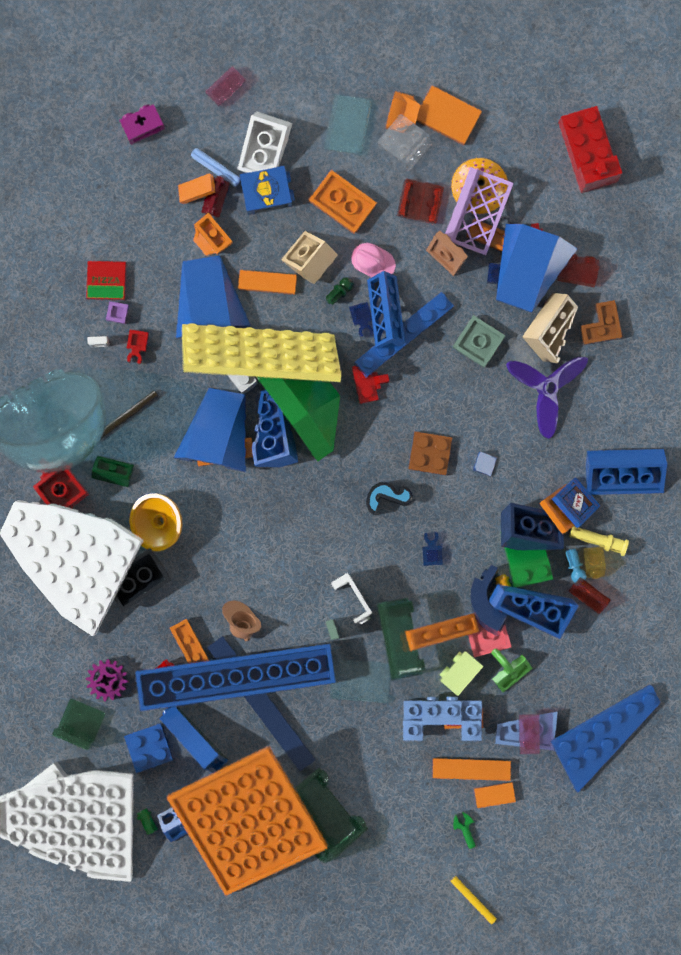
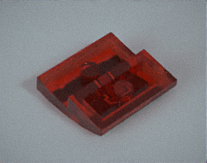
M405 179L397 216L436 224L444 187L428 182L421 183Z

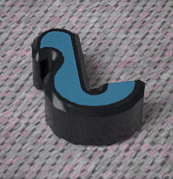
M379 482L370 489L366 499V506L369 513L374 515L380 498L405 507L411 503L413 495L411 490L405 486H401L400 492H397L393 485L387 482Z

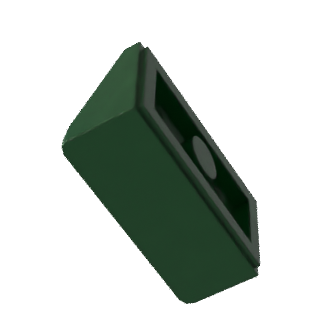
M97 456L92 468L91 477L96 480L128 487L134 465Z

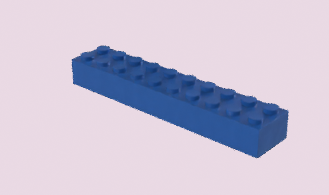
M330 644L135 672L140 711L335 683Z

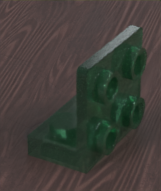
M70 699L60 724L54 729L52 736L90 750L106 713L77 700Z

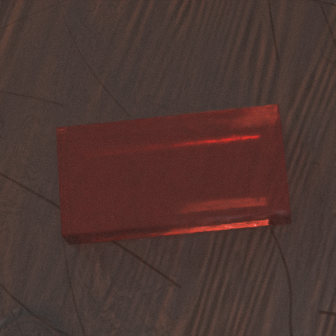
M581 577L569 589L570 593L598 614L611 601Z

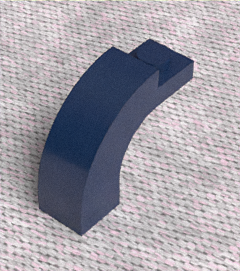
M491 565L489 569L483 571L480 579L474 578L471 586V608L478 623L485 630L498 637L507 621V615L492 607L487 599L488 590L498 574V568Z

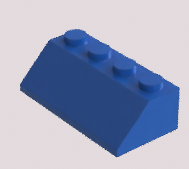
M664 449L587 451V491L591 495L664 493L667 470Z

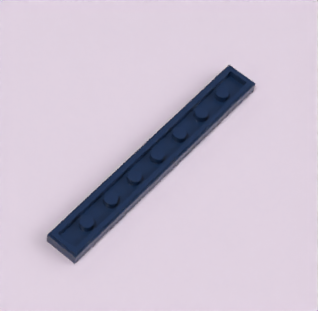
M223 636L207 647L216 660L238 657ZM266 693L244 696L300 772L316 760Z

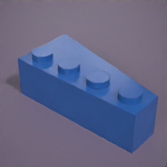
M497 584L489 599L494 608L561 639L579 606L571 598Z

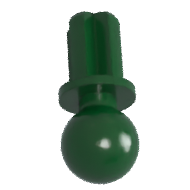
M344 277L340 280L339 285H334L333 290L325 298L327 303L334 305L341 297L344 298L346 292H350L353 289V280L349 277Z

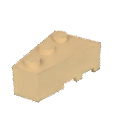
M552 293L523 335V339L542 361L559 363L560 357L558 355L561 346H564L566 343L564 338L567 329L571 328L578 308L568 294Z

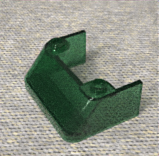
M408 598L377 603L391 680L395 681L422 675V671L425 670L424 659L419 658L418 649L410 651L405 631L414 629L411 613L414 612L413 602L408 601Z

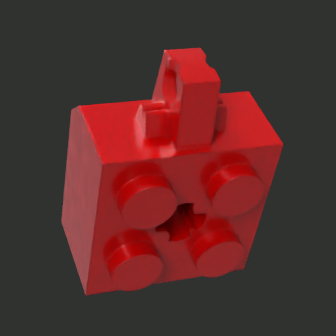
M44 461L37 465L43 475L40 476L42 480L35 484L33 488L46 505L56 504L73 508L89 495L65 463L57 468L54 466L49 468ZM59 486H61V487L64 488V489H63V491H64L63 494H60V493L58 494V492H59L58 487H59Z

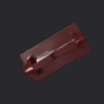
M214 177L215 193L205 197L201 213H209L211 216L220 217L230 184L223 177Z

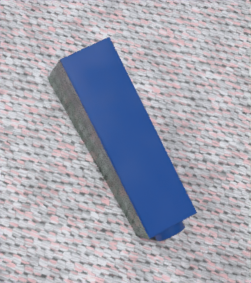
M168 707L163 711V716L159 719L205 770L215 773L228 761L225 755L178 707Z

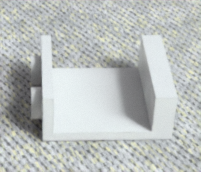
M346 573L331 584L337 590L349 582L366 610L364 614L354 619L355 623L359 621L362 624L371 619L369 615L372 612L351 577Z

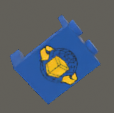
M284 166L240 174L248 215L255 214V210L288 204V207H292L291 201H294L295 198L293 189L289 190L288 183L291 182L290 173L285 171Z

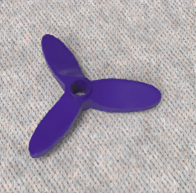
M583 356L576 357L563 364L548 377H545L528 364L519 361L507 362V369L513 377L524 385L537 389L539 393L536 407L537 422L543 437L551 438L556 431L559 408L556 395L558 389L569 383L583 371L588 363V358Z

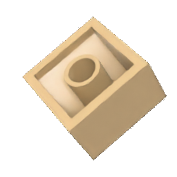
M304 231L281 260L304 279L315 284L325 270L333 263L338 254L325 241Z

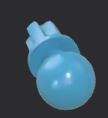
M576 549L567 550L566 556L570 566L568 569H573L571 579L576 584H582L587 577L586 572L580 569L583 563H580Z

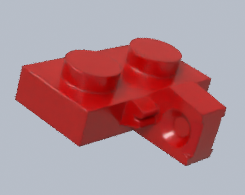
M352 366L360 404L378 401L377 390L381 389L380 384L389 383L388 374L378 376L377 372H373L366 378L357 366Z

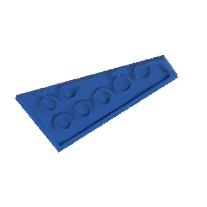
M648 685L550 741L577 793L661 703L653 686Z

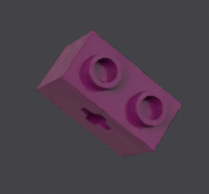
M154 104L144 105L139 109L140 111L127 113L119 120L131 145L165 129ZM142 120L144 125L141 126L139 121Z

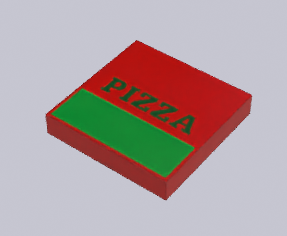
M88 261L86 299L125 300L126 262Z

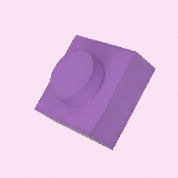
M109 301L106 321L126 324L129 305Z

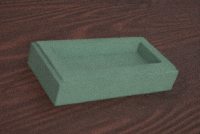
M334 620L326 621L331 639L339 638Z

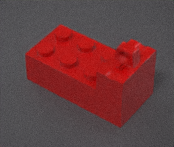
M594 106L561 116L558 123L580 192L584 193L617 183L622 175V170L617 155L613 156L598 107Z

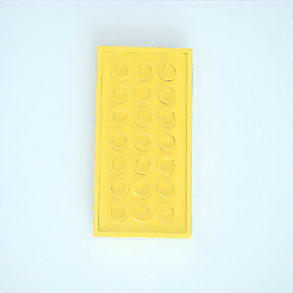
M193 323L182 324L183 372L341 381V370L334 334H319L308 331L293 332L291 330H261L251 327L203 326Z

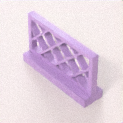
M470 167L445 234L451 238L454 244L486 255L513 183ZM480 175L487 177L491 184L481 190L477 183ZM491 179L496 180L498 182L492 184ZM504 183L508 185L506 193L498 196L494 186ZM492 187L496 198L485 202L481 192ZM480 193L484 203L473 208L470 199L473 195ZM504 196L503 201L501 203L499 198ZM498 200L500 205L499 211L491 214L487 204ZM485 205L489 216L479 220L475 209ZM473 211L477 221L466 226L463 219L464 215ZM497 214L496 219H495V222H494L492 216H494V215ZM491 218L493 227L491 230L484 232L480 222ZM463 222L465 227L460 228L461 223ZM478 223L482 234L472 238L468 227ZM466 229L470 239L464 242L455 240L458 232ZM490 233V235H489V237H488V240H487V237H486L485 234ZM484 236L487 242L484 250L477 248L473 240ZM471 241L472 244H473V246H471V245H469V244H466V243H468V242Z

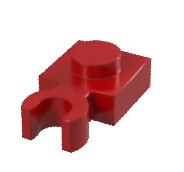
M129 330L126 348L132 351L127 356L128 363H131V359L134 356L138 357L137 364L140 365L142 363L140 352H146L148 332Z

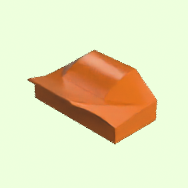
M395 91L386 129L404 133L409 126L416 124L421 104L416 102L413 96Z
M209 213L194 224L195 236L193 241L205 255L220 254L233 243Z

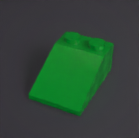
M504 547L513 587L517 588L553 579L546 550H514Z

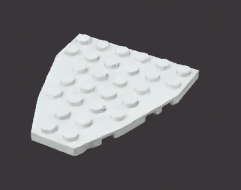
M21 500L13 503L0 531L1 537L22 569L64 618L91 636L97 634L143 542V539L112 519H102L95 517L94 514L80 513L78 510L56 504L44 505L39 502L28 503Z
M91 771L35 783L0 796V838L9 840L17 847L19 844L30 850L29 853L57 865L59 862L66 864L73 871H76V869L88 873V877L131 882L133 870V774Z

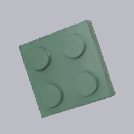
M473 315L452 348L485 368L505 335Z

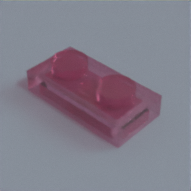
M232 66L205 93L219 107L246 82V79Z
M519 714L520 754H540L539 714Z

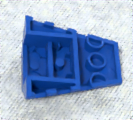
M506 224L496 300L532 313L547 293V290L555 282L562 269L568 264L572 255L575 254L577 248L561 237L524 224Z
M220 255L182 262L176 339L182 338V324L193 323L196 325H215L218 327L233 326L235 328L251 326Z
M208 388L174 458L190 462L195 460L224 466L227 469L246 472V395Z

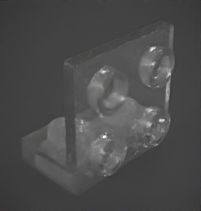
M403 115L398 116L377 142L379 146L401 162L402 168L407 172L410 171L432 144L430 135Z

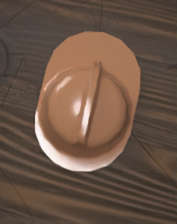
M233 600L224 604L222 613L230 624L232 635L244 639L246 642L249 641L251 636L260 630V620L246 604L240 601Z

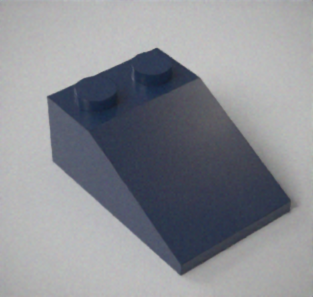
M510 502L501 512V547L514 550H561L564 548V534L560 532L545 510Z

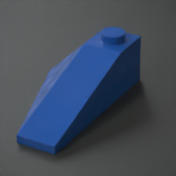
M263 390L259 400L258 424L255 425V442L252 444L254 466L284 467L297 463L296 444L290 422L267 390Z

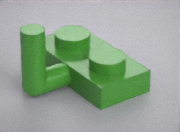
M497 648L492 651V655L504 668L493 678V681L503 693L533 669L523 655L513 660L510 664Z

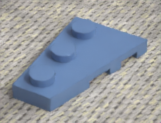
M557 711L497 724L495 744L554 751L550 741L555 739Z

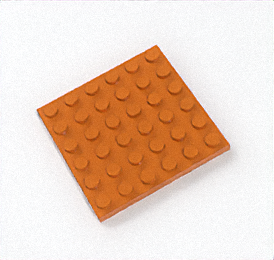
M270 746L167 797V800L225 896L323 851L328 846Z

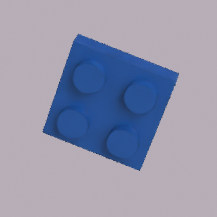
M161 723L124 736L136 773L174 760Z

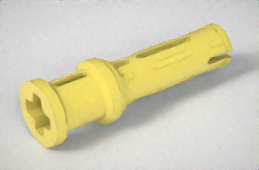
M576 526L571 528L569 535L571 538L603 547L607 552L611 550L620 553L623 557L629 544L627 539L625 541L614 538L611 534L605 536L579 527L576 528Z

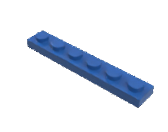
M443 292L439 293L403 322L404 345L397 346L390 343L380 349L373 346L357 359L354 364L367 378L449 312L454 305Z

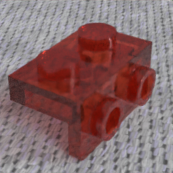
M574 254L558 275L557 281L595 288L600 267L599 260L592 256L579 257L577 254Z

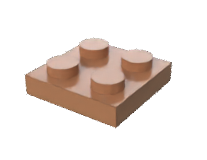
M441 231L435 234L426 249L453 276L459 271L468 257L462 248L457 247L451 241V238Z

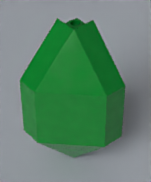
M257 377L297 431L317 462L332 451L334 452L340 395L330 381Z

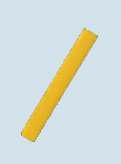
M456 876L450 881L490 924L497 920Z

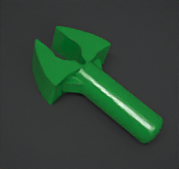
M462 812L465 818L463 826L458 822L455 814L453 820L454 830H462L468 848H474L476 845L469 829L470 823L474 822L473 819L465 812Z

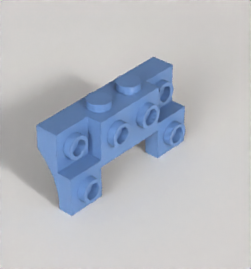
M427 697V700H405L403 740L423 741V725H462V741H482V700H458V697H446V700H439V697Z

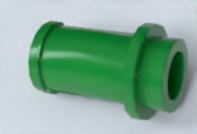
M146 808L137 813V820L141 821L146 834L149 835L154 830H158L150 815L152 812Z

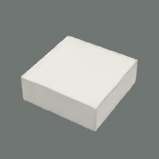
M107 336L87 337L90 347L109 346Z

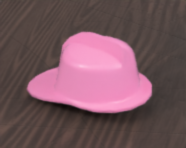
M360 244L352 253L354 267L370 277L382 271L393 274L395 270L393 256L374 244Z

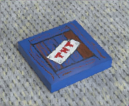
M576 477L552 498L576 528L581 526L600 507L599 503Z

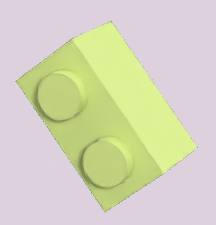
M459 651L452 659L454 664L450 668L446 666L440 673L442 677L440 681L457 696L483 668L466 651L463 653Z

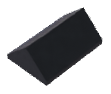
M151 548L134 558L114 598L122 612L171 581L163 564Z

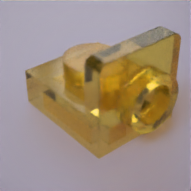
M603 547L584 548L586 578L597 579L605 576L606 564Z

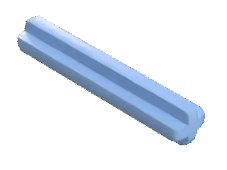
M195 148L191 153L193 159L216 175L223 177L232 186L236 187L240 183V177L198 148Z

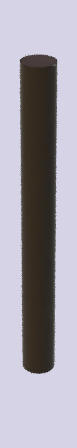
M152 391L93 435V437L98 442L156 399L158 394Z

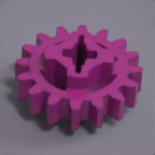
M107 659L106 664H104L103 660H99V666L93 664L94 670L87 671L91 676L85 679L90 681V684L86 687H92L93 690L90 694L96 693V699H100L103 696V700L107 701L110 696L111 700H115V694L120 697L122 695L120 690L127 689L123 684L129 681L124 679V676L128 673H122L121 670L124 666L117 667L118 661H114L111 664V660ZM107 667L113 668L117 673L109 672ZM99 671L100 675L98 679L95 680V675ZM105 675L107 677H115L109 681V685L107 683H99L105 679ZM117 680H120L117 689L114 690V689H115V688H114L115 682H116ZM97 687L105 688L107 693L101 692Z

